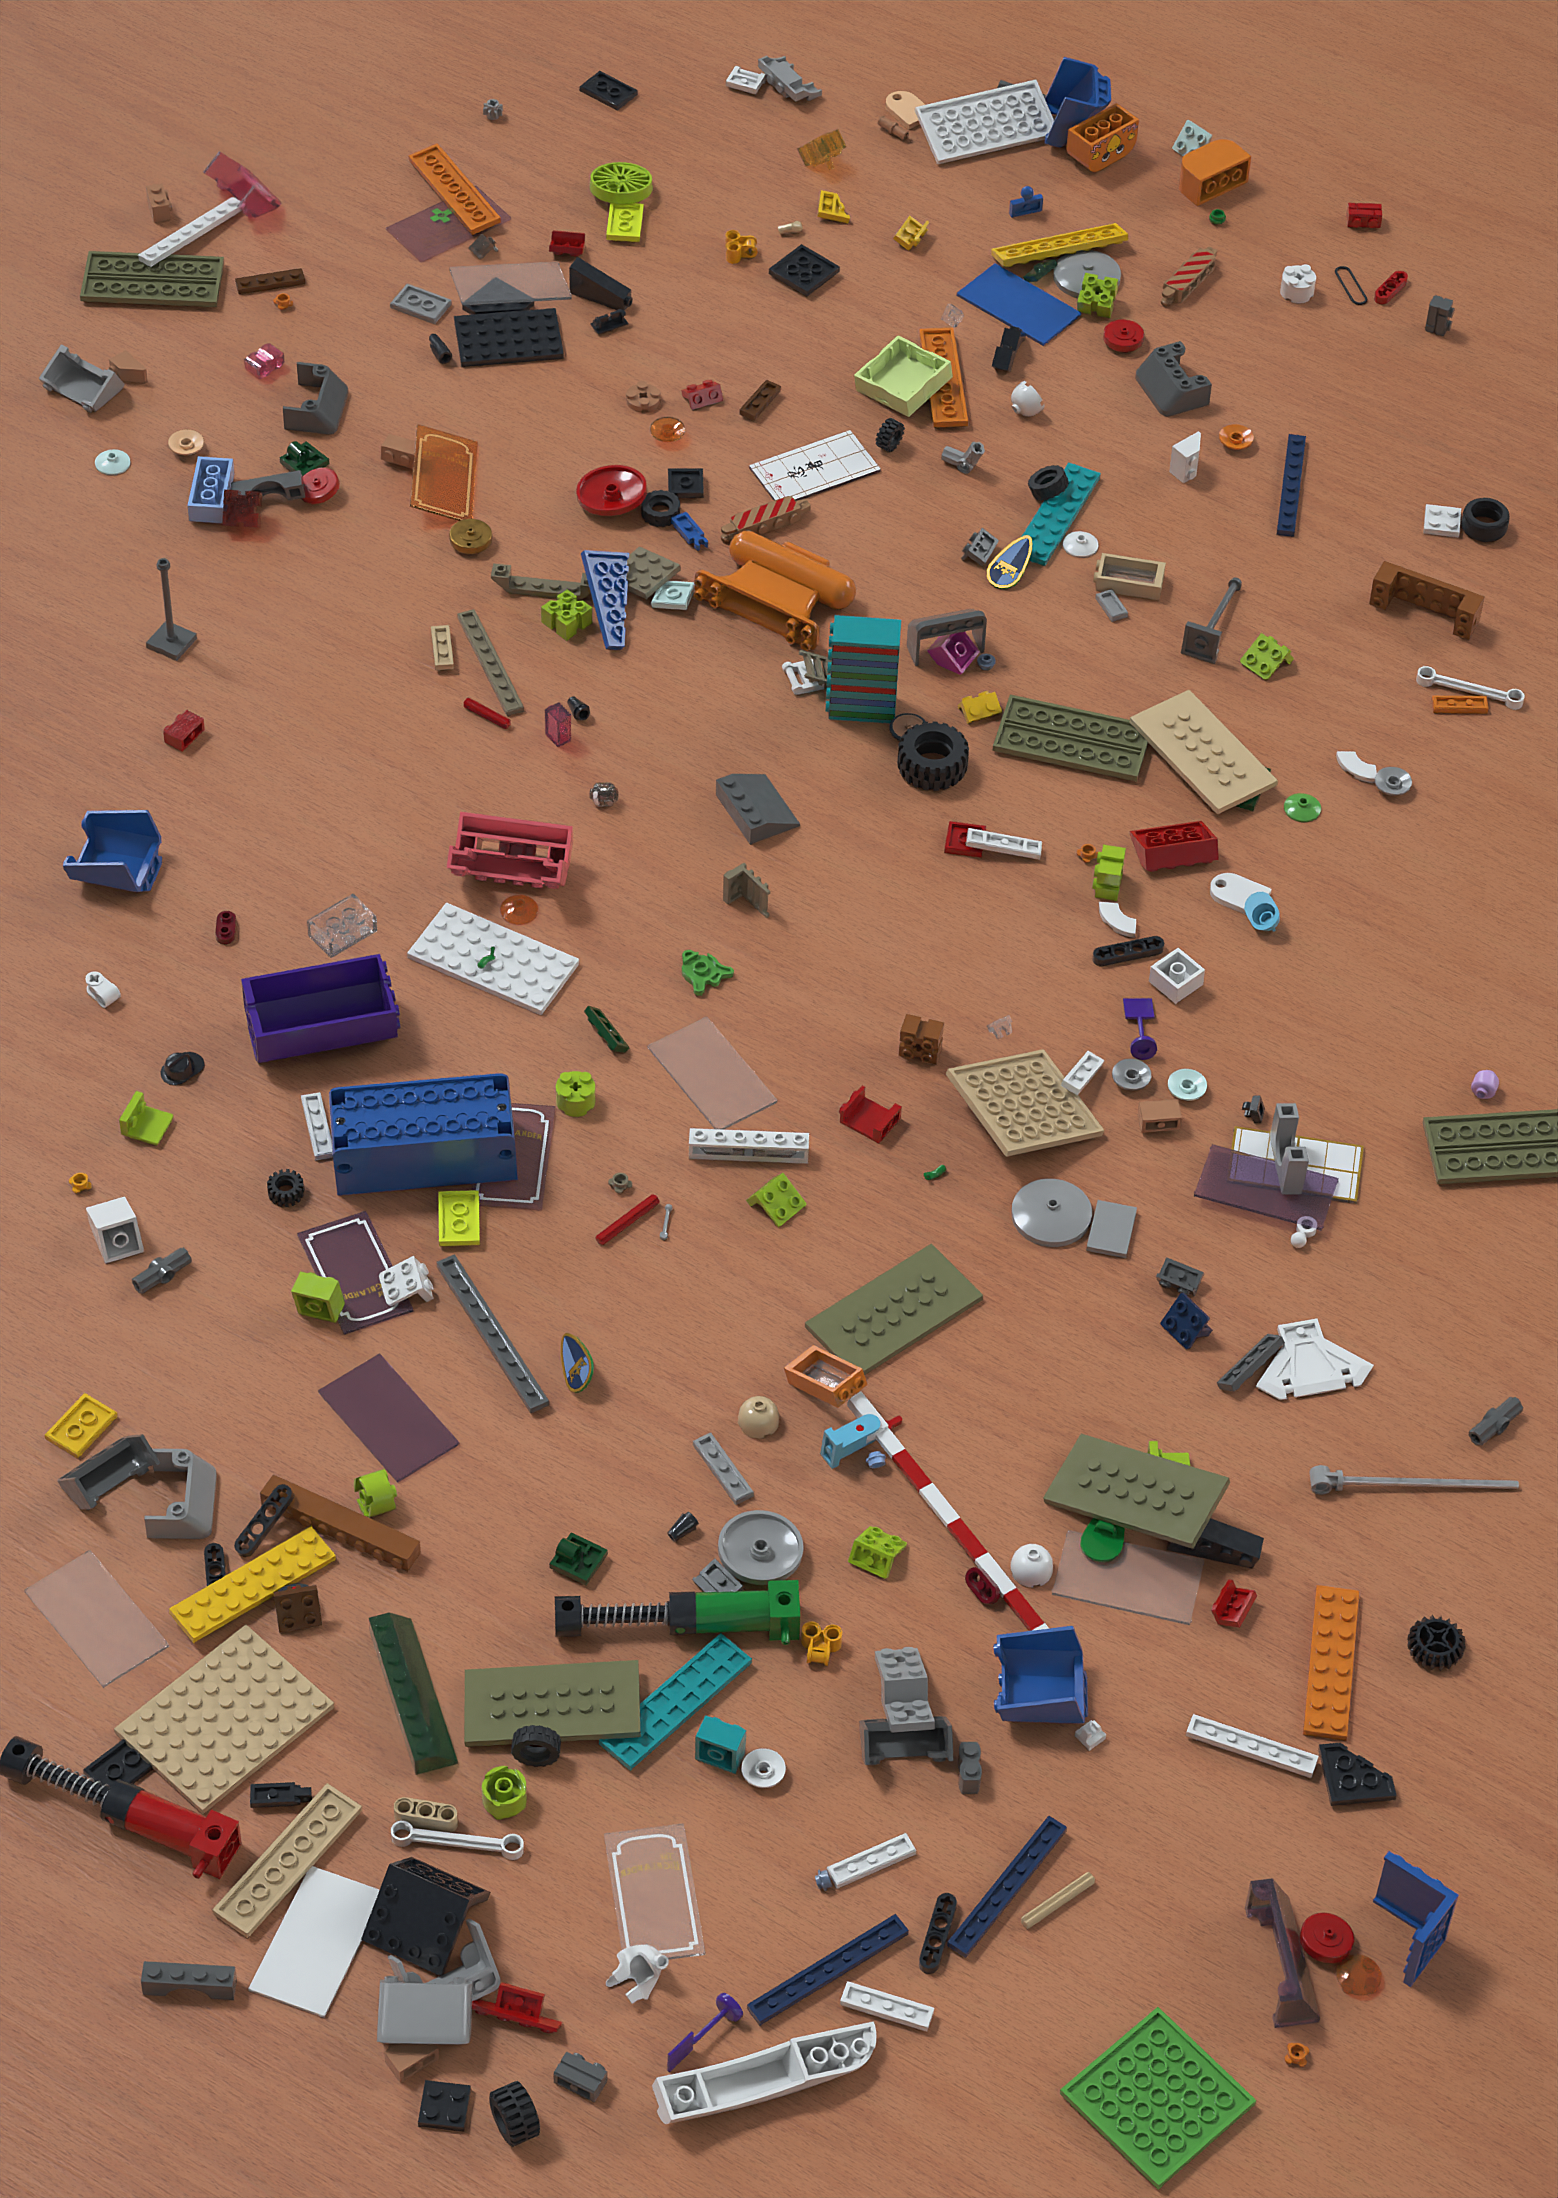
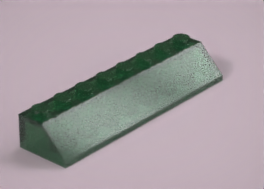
M390 1612L369 1617L370 1635L415 1775L458 1764L411 1618Z

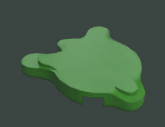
M686 950L682 953V976L687 982L692 984L695 995H703L707 984L717 987L721 979L731 978L734 975L733 968L720 964L709 953H707V956L699 955V952Z

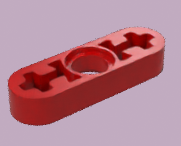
M1395 271L1375 291L1374 301L1381 305L1387 304L1407 284L1408 274L1404 271Z

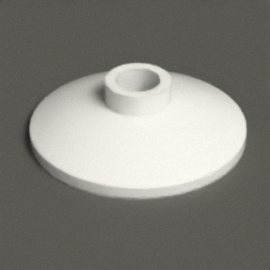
M1077 531L1068 534L1064 538L1063 548L1071 556L1086 558L1097 552L1098 541L1090 533Z
M756 1749L747 1754L742 1762L743 1777L749 1784L758 1788L773 1787L785 1775L786 1766L783 1758L777 1752L770 1749Z

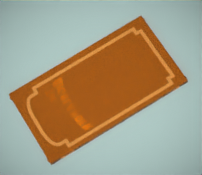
M417 424L410 507L457 521L472 519L478 442Z

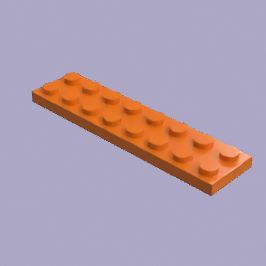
M438 143L408 155L411 164L471 235L501 223V217Z
M919 329L921 348L951 361L953 377L929 398L933 427L968 426L954 329Z
M1322 1585L1316 1586L1303 1735L1347 1740L1359 1601L1358 1590Z

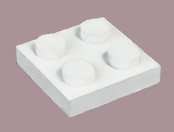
M1426 504L1423 534L1459 538L1461 508Z

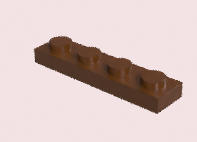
M302 268L235 278V284L240 295L305 284V277Z

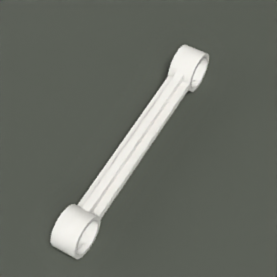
M1429 666L1419 668L1416 678L1417 683L1423 687L1437 684L1480 696H1487L1488 698L1504 701L1505 705L1513 710L1520 709L1523 706L1525 697L1524 693L1518 689L1504 692L1438 675ZM1422 675H1427L1431 678L1422 677ZM1510 698H1517V699H1519V700H1518V701H1514V700H1512V699H1510Z
M397 1821L391 1827V1840L399 1847L408 1846L411 1842L502 1852V1855L509 1860L520 1858L524 1852L523 1839L517 1834H508L503 1839L415 1829L407 1821ZM400 1829L410 1832L405 1838H398L394 1835ZM512 1842L521 1846L516 1851L505 1849V1846Z

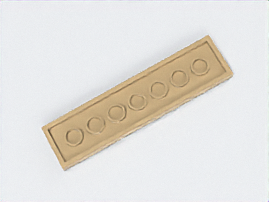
M327 1783L213 1908V1915L248 1938L361 1813L362 1806Z

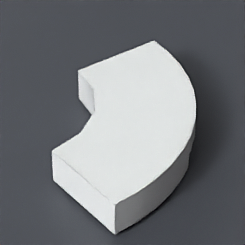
M1337 751V761L1345 772L1348 771L1358 780L1375 783L1376 765L1361 761L1357 757L1356 752Z
M1099 902V913L1103 922L1112 927L1116 933L1135 938L1136 919L1124 915L1119 909L1118 903Z

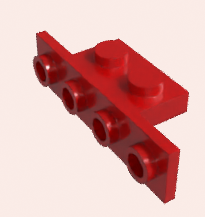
M502 1982L499 1986L496 2003L481 1999L472 2001V2009L477 2014H491L497 2016V2019L501 2021H516L523 2027H538L545 2033L557 2032L562 2026L561 2021L541 2016L545 1998L543 1993Z

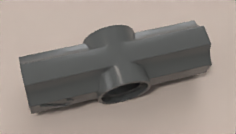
M184 1247L179 1248L165 1258H155L149 1264L148 1269L131 1279L132 1284L139 1294H143L159 1283L166 1284L170 1282L175 1273L190 1264L192 1259Z
M1509 1397L1496 1409L1493 1407L1488 1410L1482 1421L1469 1431L1468 1435L1475 1445L1482 1446L1496 1433L1498 1435L1503 1433L1510 1421L1523 1411L1524 1407L1521 1401L1516 1397Z

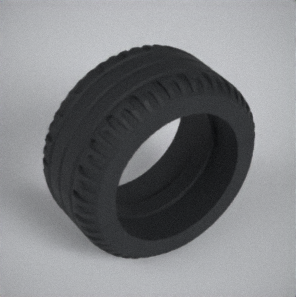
M1477 498L1470 501L1464 508L1461 522L1462 529L1474 540L1493 542L1501 539L1507 532L1510 515L1507 507L1498 500ZM1476 517H1488L1496 522L1484 523L1477 520Z

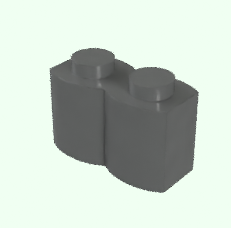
M961 1742L959 1747L958 1770L960 1773L958 1785L962 1794H978L980 1790L982 1768L980 1765L981 1749L978 1742Z

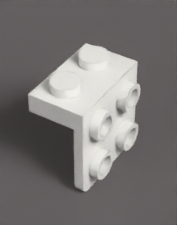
M412 1256L379 1274L385 1300L389 1306H393L416 1293L426 1302L434 1299L431 1291L433 1290V1285L427 1277L429 1271L424 1263L421 1264Z

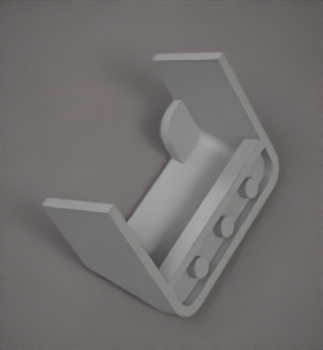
M152 1449L160 1461V1464L153 1466L154 1471L188 1473L185 1502L170 1504L167 1508L166 1516H145L147 1538L204 1539L208 1537L212 1532L217 1480L215 1467L187 1449Z
M469 1918L465 1921L473 1941L461 1949L460 1958L463 1966L427 1983L449 1984V1982L454 1981L455 1977H465L467 1981H472V2001H475L495 1991L500 1985V1976L480 1924ZM392 1955L388 1956L394 1975L398 1976V1980L403 1981V1983H423L418 1974L414 1972L406 1973L399 1959Z

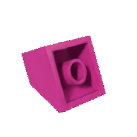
M965 631L939 636L927 650L937 665L959 675L966 670L980 653Z

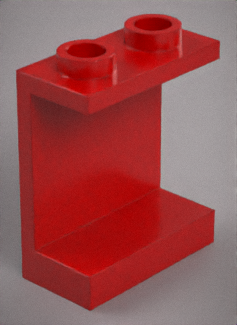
M862 1085L857 1091L855 1090L852 1093L850 1100L847 1103H843L840 1107V1123L880 1144L901 1119L902 1106L895 1103L888 1110L866 1098V1087Z

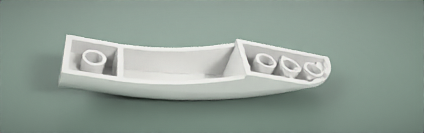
M874 2021L792 2038L788 2042L724 2063L657 2077L652 2085L659 2105L657 2113L663 2123H675L761 2103L851 2073L861 2068L872 2055L876 2045Z

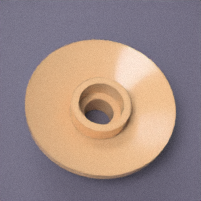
M180 430L170 436L168 444L169 448L176 454L192 455L202 449L204 440L202 435L196 431Z

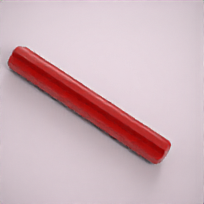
M651 1194L596 1235L597 1243L601 1245L606 1244L660 1203L658 1196Z

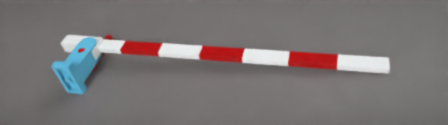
M862 1392L851 1397L848 1400L847 1406L858 1419L835 1431L831 1427L824 1431L820 1455L832 1469L839 1466L840 1459L863 1449L877 1440L978 1568L984 1569L998 1585L1000 1595L1029 1631L1049 1629L891 1432L892 1428L902 1424V1417L898 1415L889 1421L884 1420Z

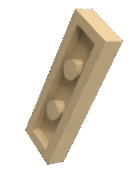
M449 625L431 626L435 670L454 669Z

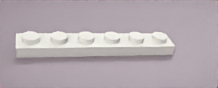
M1193 1714L1186 1732L1187 1737L1312 1778L1319 1757Z

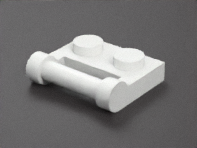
M735 66L726 80V86L756 94L761 85L765 83L767 75L743 70L741 67Z
M804 661L796 663L785 662L782 665V669L787 674L792 685L791 689L795 695L824 689V684L821 686L817 681L810 683L809 679L804 677L807 673ZM794 672H798L803 685L798 682Z

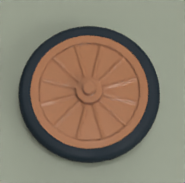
M903 713L891 720L889 730L892 736L900 741L901 736L909 728L912 729L916 724L922 725L926 721L919 715Z

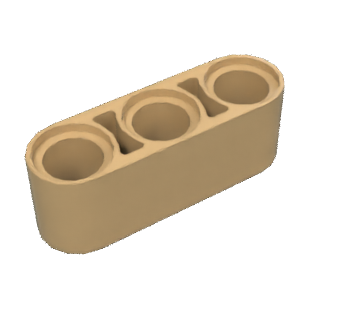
M407 1797L399 1798L394 1803L396 1822L407 1821L413 1828L448 1833L454 1832L458 1827L457 1810L450 1804Z

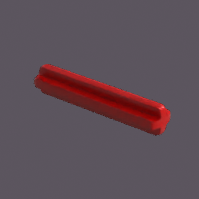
M469 697L464 700L463 706L498 726L508 729L511 725L509 718Z

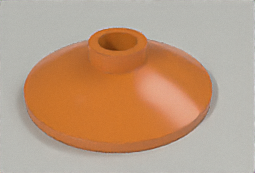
M1231 424L1220 430L1219 440L1230 449L1241 450L1253 443L1254 435L1249 428L1243 425Z

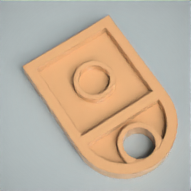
M906 91L893 92L887 96L886 110L908 130L920 125L915 113L916 107L925 105L920 99Z

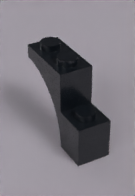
M1015 326L1004 328L1000 347H996L992 367L1011 372L1016 353L1026 338V334L1022 332V329Z

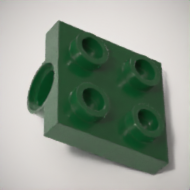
M297 441L292 442L287 448V453L279 457L280 463L291 472L301 470L302 477L311 470L324 468L330 464L329 458L307 441L302 444Z
M571 1532L567 1539L562 1538L559 1542L555 1556L549 1563V1568L587 1586L608 1555V1550Z

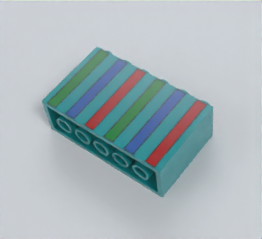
M835 615L834 623L830 622V634H833V636H829V647H832V649L828 650V660H831V662H828L827 673H831V675H827V686H830V688L827 687L826 699L830 700L826 701L825 712H829L830 720L890 724L891 720L895 718L902 620Z

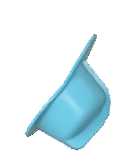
M1265 892L1253 893L1247 898L1244 907L1252 926L1257 930L1276 931L1275 927L1279 923L1280 913L1272 897Z

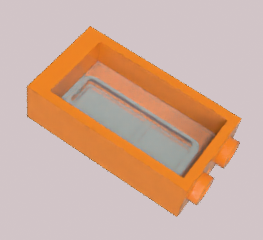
M814 1345L784 1367L790 1385L837 1408L868 1385L862 1368Z

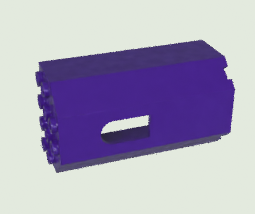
M376 954L241 979L247 1026L256 1061L261 1063L398 1037L397 1029H400V1021L397 1016H400L398 1004L395 1005L394 1003L396 1001L394 990L389 988L392 987L390 975L387 976L386 974L388 972L386 961H382L381 955Z

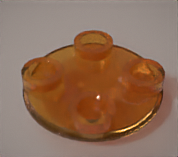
M1360 1954L1349 1955L1343 1961H1340L1336 1970L1337 1980L1342 1991L1346 1994L1361 1996L1374 1994L1382 1979L1381 1970L1377 1963L1371 1958Z

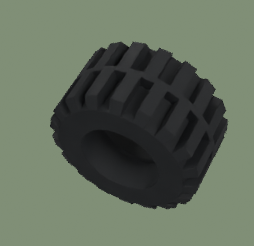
M514 2081L490 2092L489 2103L493 2118L502 2137L510 2146L514 2147L539 2136L540 2122L537 2111L529 2093L519 2081Z

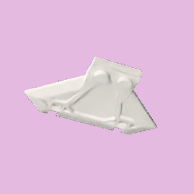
M1318 1319L1278 1325L1277 1331L1279 1336L1283 1337L1285 1343L1257 1383L1256 1388L1278 1400H1286V1394L1293 1393L1294 1397L1297 1398L1346 1389L1345 1383L1350 1382L1353 1387H1359L1374 1365L1325 1339Z

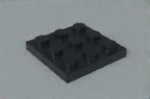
M802 244L769 268L771 276L805 296H809L840 272V266Z

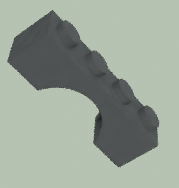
M301 470L231 483L232 499L236 510L253 507L259 498L267 494H280L288 501L305 498Z
M148 1961L143 1963L141 1976L143 1995L166 1996L169 1992L176 1989H193L207 1994L211 1999L234 2000L237 1983L235 1966Z

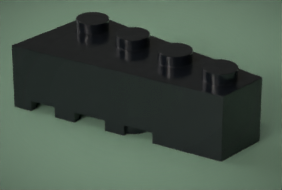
M1210 1518L1194 1548L1168 1541L1167 1550L1253 1569L1260 1559L1264 1538Z

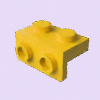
M909 215L893 239L909 251L912 246L916 247L921 241L919 237H923L928 231L926 227L929 221L922 225Z
M984 691L975 698L967 696L961 699L962 702L957 705L958 709L962 708L967 724L1002 713L995 692L989 693V691Z

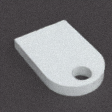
M1233 873L1217 875L1213 878L1210 885V895L1214 901L1245 915V902L1250 895L1256 892H1265L1271 895L1272 890ZM1221 884V885H1224L1225 887L1220 888V887H1217L1216 885Z

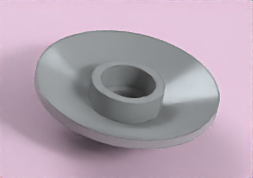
M1386 767L1377 772L1375 784L1385 794L1402 795L1410 790L1412 779L1401 768Z
M1124 1059L1114 1066L1112 1077L1114 1082L1123 1089L1140 1090L1149 1084L1151 1070L1140 1060Z

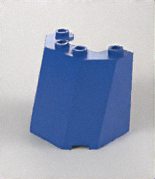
M1063 57L1045 97L1051 114L1057 115L1049 133L1045 136V144L1056 147L1067 145L1068 129L1103 111L1110 104L1111 80L1107 76H1102L1098 72L1099 68L1094 64Z
M148 810L87 811L84 819H82L81 826L88 838L82 848L79 859L76 861L73 856H67L63 862V869L66 871L69 879L134 892L150 891L162 865V856L158 855L162 839Z
M1074 1626L997 1635V1644H994L993 1647L995 1657H999L1002 1664V1673L998 1676L1002 1692H999L997 1700H994L995 1712L999 1713L1002 1721L1084 1723L1085 1717H1088L1087 1673L1084 1671L1083 1649Z

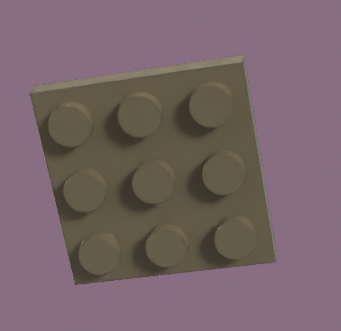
M638 547L629 555L627 560V566H629L626 577L628 581L627 591L647 599L681 570L680 564L642 547Z

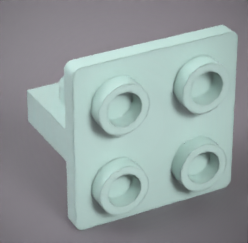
M1187 120L1172 149L1184 156L1208 144L1213 135L1192 121Z

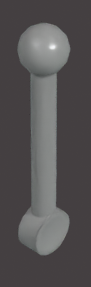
M671 1204L665 1206L666 1215L663 1231L660 1233L661 1240L668 1238L666 1231L670 1211L673 1209Z

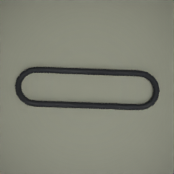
M1346 266L1337 267L1335 274L1351 301L1357 305L1365 304L1367 296L1352 271ZM1339 269L1349 271L1365 301H1354L1337 272Z

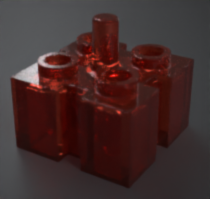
M224 489L223 504L228 505V509L223 511L222 525L239 527V523H244L246 528H261V514L257 513V507H262V492L245 491V495H241L239 490Z

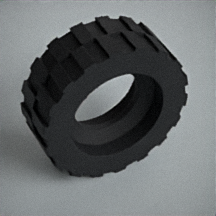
M1059 465L1041 468L1028 480L1031 493L1037 500L1052 499L1064 492L1069 484L1063 467Z
M655 490L647 493L644 501L641 503L642 518L646 523L655 527L672 525L671 518L680 514L679 498L667 490ZM664 505L669 507V510L657 512L652 510V507Z
M540 1725L523 1726V1728L517 1729L513 1734L511 1754L515 1760L527 1766L545 1767L546 1765H552L560 1756V1735L556 1731L551 1730V1728ZM529 1745H539L543 1747H533Z

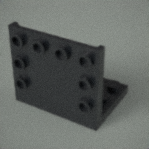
M414 1857L390 1863L361 1940L442 1976L448 1965L469 1907L488 1901L491 1892Z

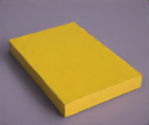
M84 1393L45 1434V1439L78 1459L118 1417L117 1412Z

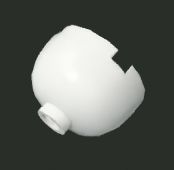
M1022 381L1012 392V409L1015 413H1020L1023 416H1034L1044 409L1045 406L1040 404L1043 400L1031 385L1027 387L1024 385L1027 382Z
M1027 1544L1015 1551L1011 1560L1012 1576L1020 1585L1026 1587H1033V1585L1038 1584L1040 1586L1044 1585L1050 1580L1053 1573V1560L1050 1553L1044 1547L1037 1544Z

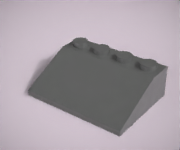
M730 774L716 780V796L749 844L800 826L799 821L766 774Z

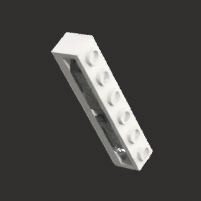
M690 1128L689 1159L808 1164L809 1133Z

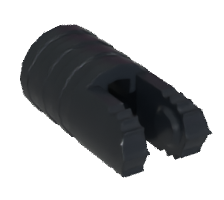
M431 333L429 336L431 351L441 364L448 363L452 359L451 351L438 335Z

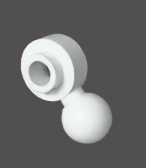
M1303 1217L1298 1220L1297 1232L1291 1236V1244L1294 1247L1302 1248L1305 1246L1307 1238L1316 1234L1317 1223L1313 1218Z

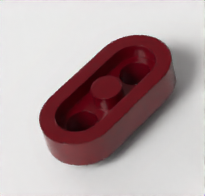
M222 911L217 915L215 935L218 943L227 945L235 940L236 915L231 911Z
M972 1567L966 1572L965 1582L982 1603L994 1604L999 1600L1000 1589L984 1569Z

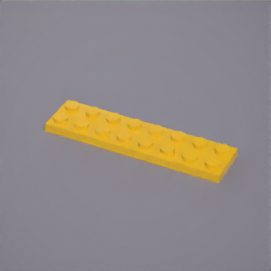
M1117 223L993 248L991 249V255L1002 266L1011 267L1017 263L1026 264L1032 260H1044L1046 257H1059L1065 253L1074 254L1076 251H1088L1094 247H1106L1108 244L1113 243L1121 244L1123 241H1128L1129 237L1128 233Z
M309 1527L169 1608V1614L190 1640L195 1643L274 1596L273 1592H277L287 1585L296 1584L335 1561L336 1555L312 1527Z

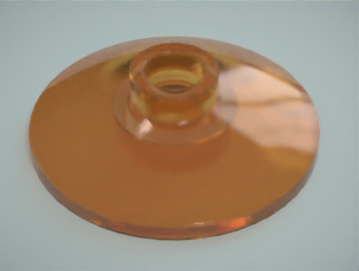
M661 417L651 424L650 432L659 441L674 442L683 437L685 426L677 418Z
M513 895L502 902L500 913L507 922L523 925L536 918L538 905L529 896Z

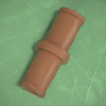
M881 116L878 119L877 124L888 130L889 134H894L903 141L908 138L909 131L900 127L897 122H892L885 118V116Z

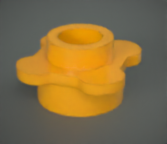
M76 1173L69 1179V1184L72 1185L74 1193H79L92 1187V1184L88 1182L87 1174Z

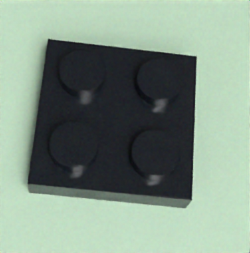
M668 468V491L674 493L678 498H704L703 468Z
M425 2080L418 2127L464 2132L471 2085Z

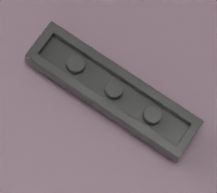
M1273 1334L1265 1335L1217 1382L1219 1389L1233 1392L1239 1389L1240 1385L1250 1378L1285 1343L1283 1337Z

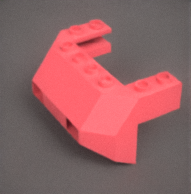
M460 812L455 847L449 846L447 869L455 876L465 877V875L475 876V880L486 881L487 878H491L496 883L505 884V880L513 881L512 884L524 886V883H529L534 888H542L545 885L548 888L559 889V886L564 887L570 865L573 826ZM482 842L499 843L498 852L481 850ZM536 848L548 849L547 858L535 857Z

